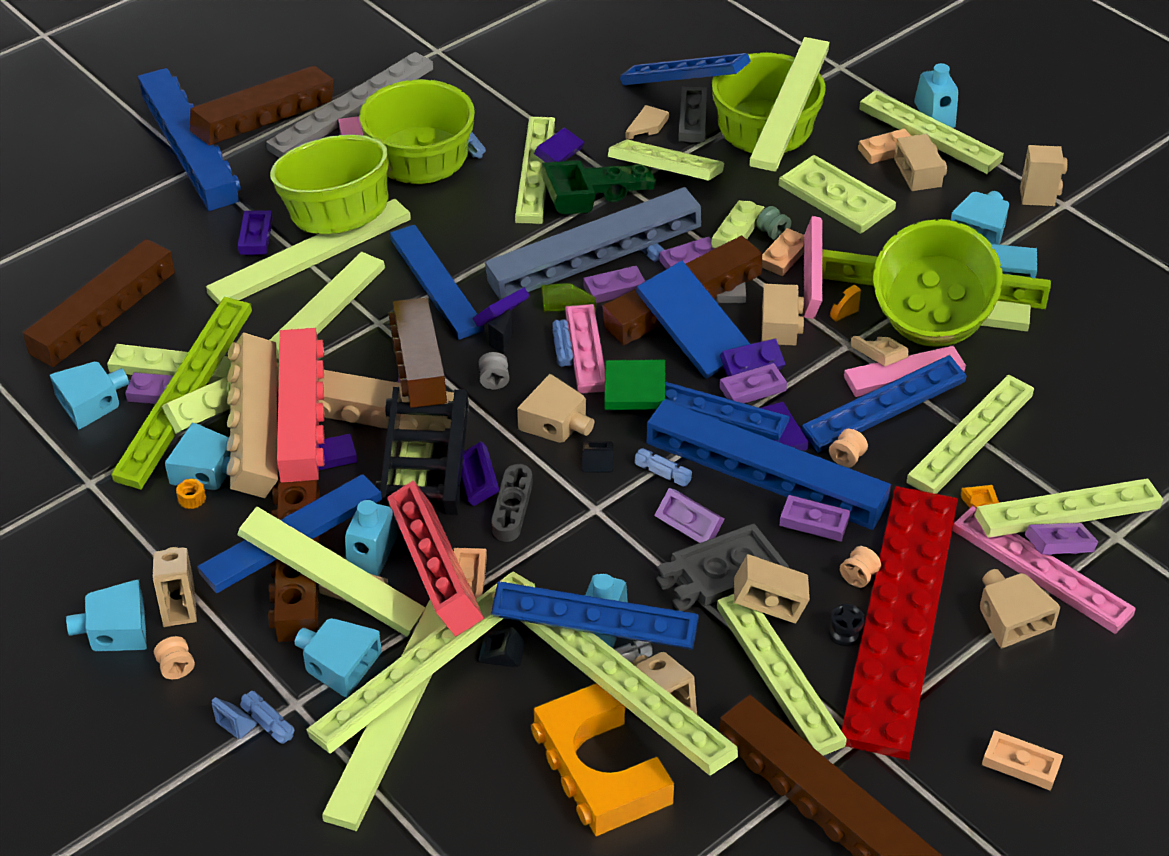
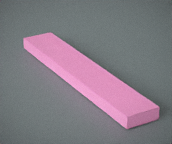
M972 506L954 522L952 531L1018 573L1026 574L1037 585L1112 633L1116 634L1134 616L1135 607L1052 555H1042L1031 542L1017 533L988 538L975 517L977 508Z

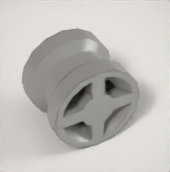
M489 352L480 357L478 365L482 386L494 390L507 385L509 382L507 358L498 352Z

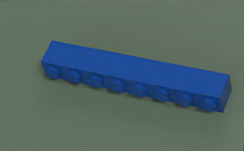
M167 68L139 75L138 80L143 100L208 211L239 202L237 192L241 190L237 175L232 176L229 162L227 160L223 161L219 146H214V144L209 146L190 131V108H193L194 105L193 103L189 104L185 90H180L177 77H172Z
M667 400L662 401L647 422L648 445L787 498L788 495L850 510L849 521L868 529L874 530L888 505L891 484Z

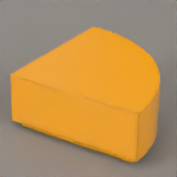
M856 285L846 289L843 292L845 296L839 304L836 305L834 303L832 306L830 317L833 320H841L859 311L861 289Z
M993 485L966 487L961 490V498L970 508L972 506L977 508V506L999 503Z

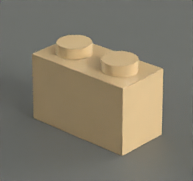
M928 134L897 138L894 160L911 191L942 187L943 177L947 174V165L945 160L941 159L936 144L932 143Z
M1028 145L1020 184L1022 205L1055 206L1057 195L1062 194L1063 181L1061 175L1066 174L1067 158H1063L1061 146Z
M764 284L761 342L776 338L778 345H796L797 334H803L804 317L798 316V314H803L804 297H798V285Z
M749 554L746 555L734 577V603L795 624L810 600L807 574Z

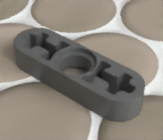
M514 464L509 466L504 472L492 516V534L499 541H513L521 533L533 485L532 471L526 465ZM517 478H521L519 488L514 487V482ZM508 499H518L520 504L508 506L504 502ZM506 517L510 518L511 524L504 528Z

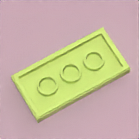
M628 139L609 147L608 157L704 180H711L722 173L724 168L722 161Z
M815 155L779 178L778 185L860 234L894 211L896 207L894 200Z

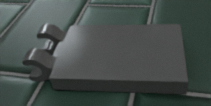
M753 523L672 553L671 562H665L657 566V570L662 576L657 577L655 581L661 589L670 588L678 580L682 583V585L674 589V593L678 598L672 600V604L678 611L683 612L689 609L697 600H700L703 606H707L717 602L719 599L734 594V577L747 554L787 568L789 566Z

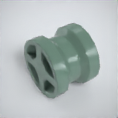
M769 206L761 212L756 225L759 230L767 232L771 239L776 240L786 228L790 229L792 221L785 214H780L776 207Z

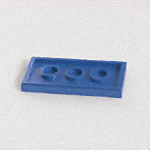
M683 260L637 286L635 292L705 379L724 368L720 358V354L723 351L750 345L748 340Z

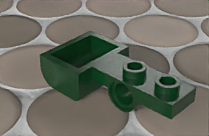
M581 160L545 162L542 163L541 176L553 204L561 214L591 212L596 193H603L605 199L609 202H618L626 196L627 191L654 189L656 181L649 166L641 164L584 168Z

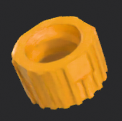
M186 479L176 487L178 503L185 509L198 508L206 500L204 485L197 479Z

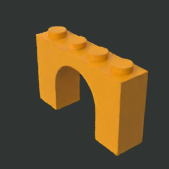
M597 683L535 707L534 723L531 724V731L538 744L543 743L546 748V757L552 770L558 769L562 776L561 783L566 795L569 798L574 797L578 804L576 807L581 822L585 826L589 824L595 836L672 805L674 796V783L658 757L626 770L613 773L593 770L578 758L576 752L585 741L625 724V706Z

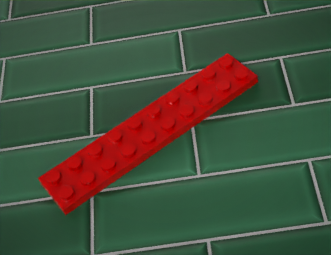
M895 486L879 558L881 568L876 572L841 730L847 738L846 747L909 760L958 498Z

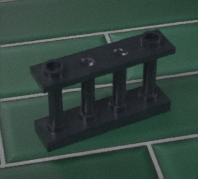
M393 387L392 398L386 399L385 413L386 417H389L382 479L381 481H376L375 485L381 492V505L389 507L387 497L405 486L392 485L394 469L441 471V474H445L444 484H439V487H418L427 499H438L439 503H443L445 514L458 515L469 411L467 390L454 389L453 401H448V404L410 408L409 402H402L399 387ZM401 414L447 416V419L451 420V427L445 428V431L399 429ZM397 442L443 443L445 447H448V455L442 456V459L396 457Z

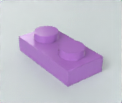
M705 237L661 251L660 262L668 269L681 260L686 264L715 248H712L711 238Z
M632 266L585 277L584 288L592 303L596 304L616 299L636 289L645 280L638 267Z
M773 363L720 379V389L727 399L748 403L786 391L787 381Z
M133 372L125 392L127 402L156 404L173 376Z
M668 488L654 515L699 543L715 538L725 520L723 517L672 488Z
M788 495L780 517L779 526L842 541L849 521L850 510Z
M1082 523L1031 524L1025 533V536L1035 546V549L1042 555L1094 552L1098 544L1096 538Z

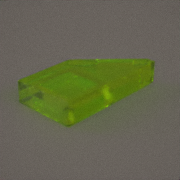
M570 283L541 285L544 311L565 310V306L594 304V308H596V297Z

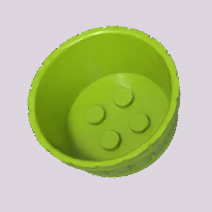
M769 52L748 54L751 62L737 74L713 76V100L717 109L719 128L725 139L732 143L733 146L753 153L795 57ZM818 73L784 153L800 147L812 133L813 125L818 111L823 104L826 90L825 81L820 73Z
M416 79L387 85L366 99L359 115L364 136L375 138L386 146L389 162L387 176L389 178L404 183L424 184L445 179L460 169L468 155L470 134L474 126V105L467 94L461 92L462 90L444 82Z
M338 135L313 140L288 151L271 168V180L275 190L289 211L290 218L297 227L304 231L306 230V232L332 234L353 230L376 219L387 206L389 196L387 190V169L389 165L387 148L381 141L369 136Z
M934 219L907 226L887 241L877 257L873 283L878 303L895 330L917 344L940 347L963 341L979 329L992 313L999 299L1003 273L1002 268H1000L999 256L982 234H978L970 226L962 223L958 224L956 221L942 219L935 221Z

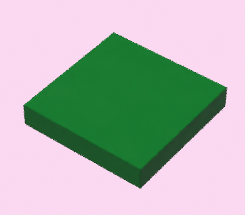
M606 360L605 410L657 409L662 401L665 400V360Z

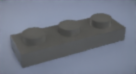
M682 86L679 141L690 143L705 142L707 87Z

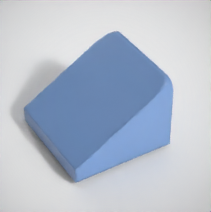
M216 697L212 700L216 723L237 739L244 737L257 725V722L236 705Z

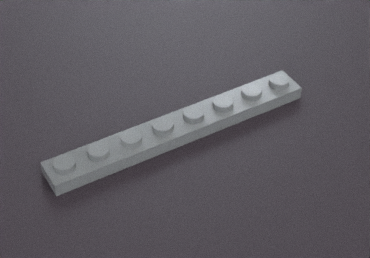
M417 52L408 55L266 141L267 151L280 158L288 151L302 144L321 139L339 128L338 119L360 115L363 103L374 92L376 93L377 90L393 83L419 79L433 70V61Z

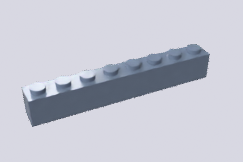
M686 187L487 260L485 261L487 281L500 300L525 287L527 292L701 227V206Z

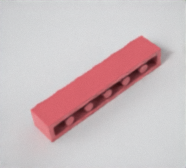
M316 328L280 330L277 464L281 483L319 480V467H324L325 465L324 450L319 448V444H324V427L319 425V422H324L323 403H319V400H324L323 381L319 382V379L324 378L323 360H319V358L324 357L323 340L317 339Z
M411 481L389 495L387 499L435 612L456 637L483 620L484 617L432 504L415 481Z

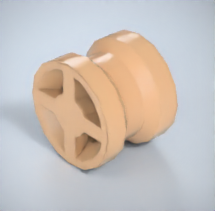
M849 428L844 429L839 435L838 440H835L829 447V454L838 465L850 468L856 464L859 456L866 452L868 443L860 432Z
M858 546L850 553V558L840 565V573L849 584L862 588L870 582L871 576L880 570L881 561L871 549Z
M173 636L159 642L154 649L156 661L160 663L161 673L166 679L182 678L194 668V659L188 652L189 648L186 640L182 637Z

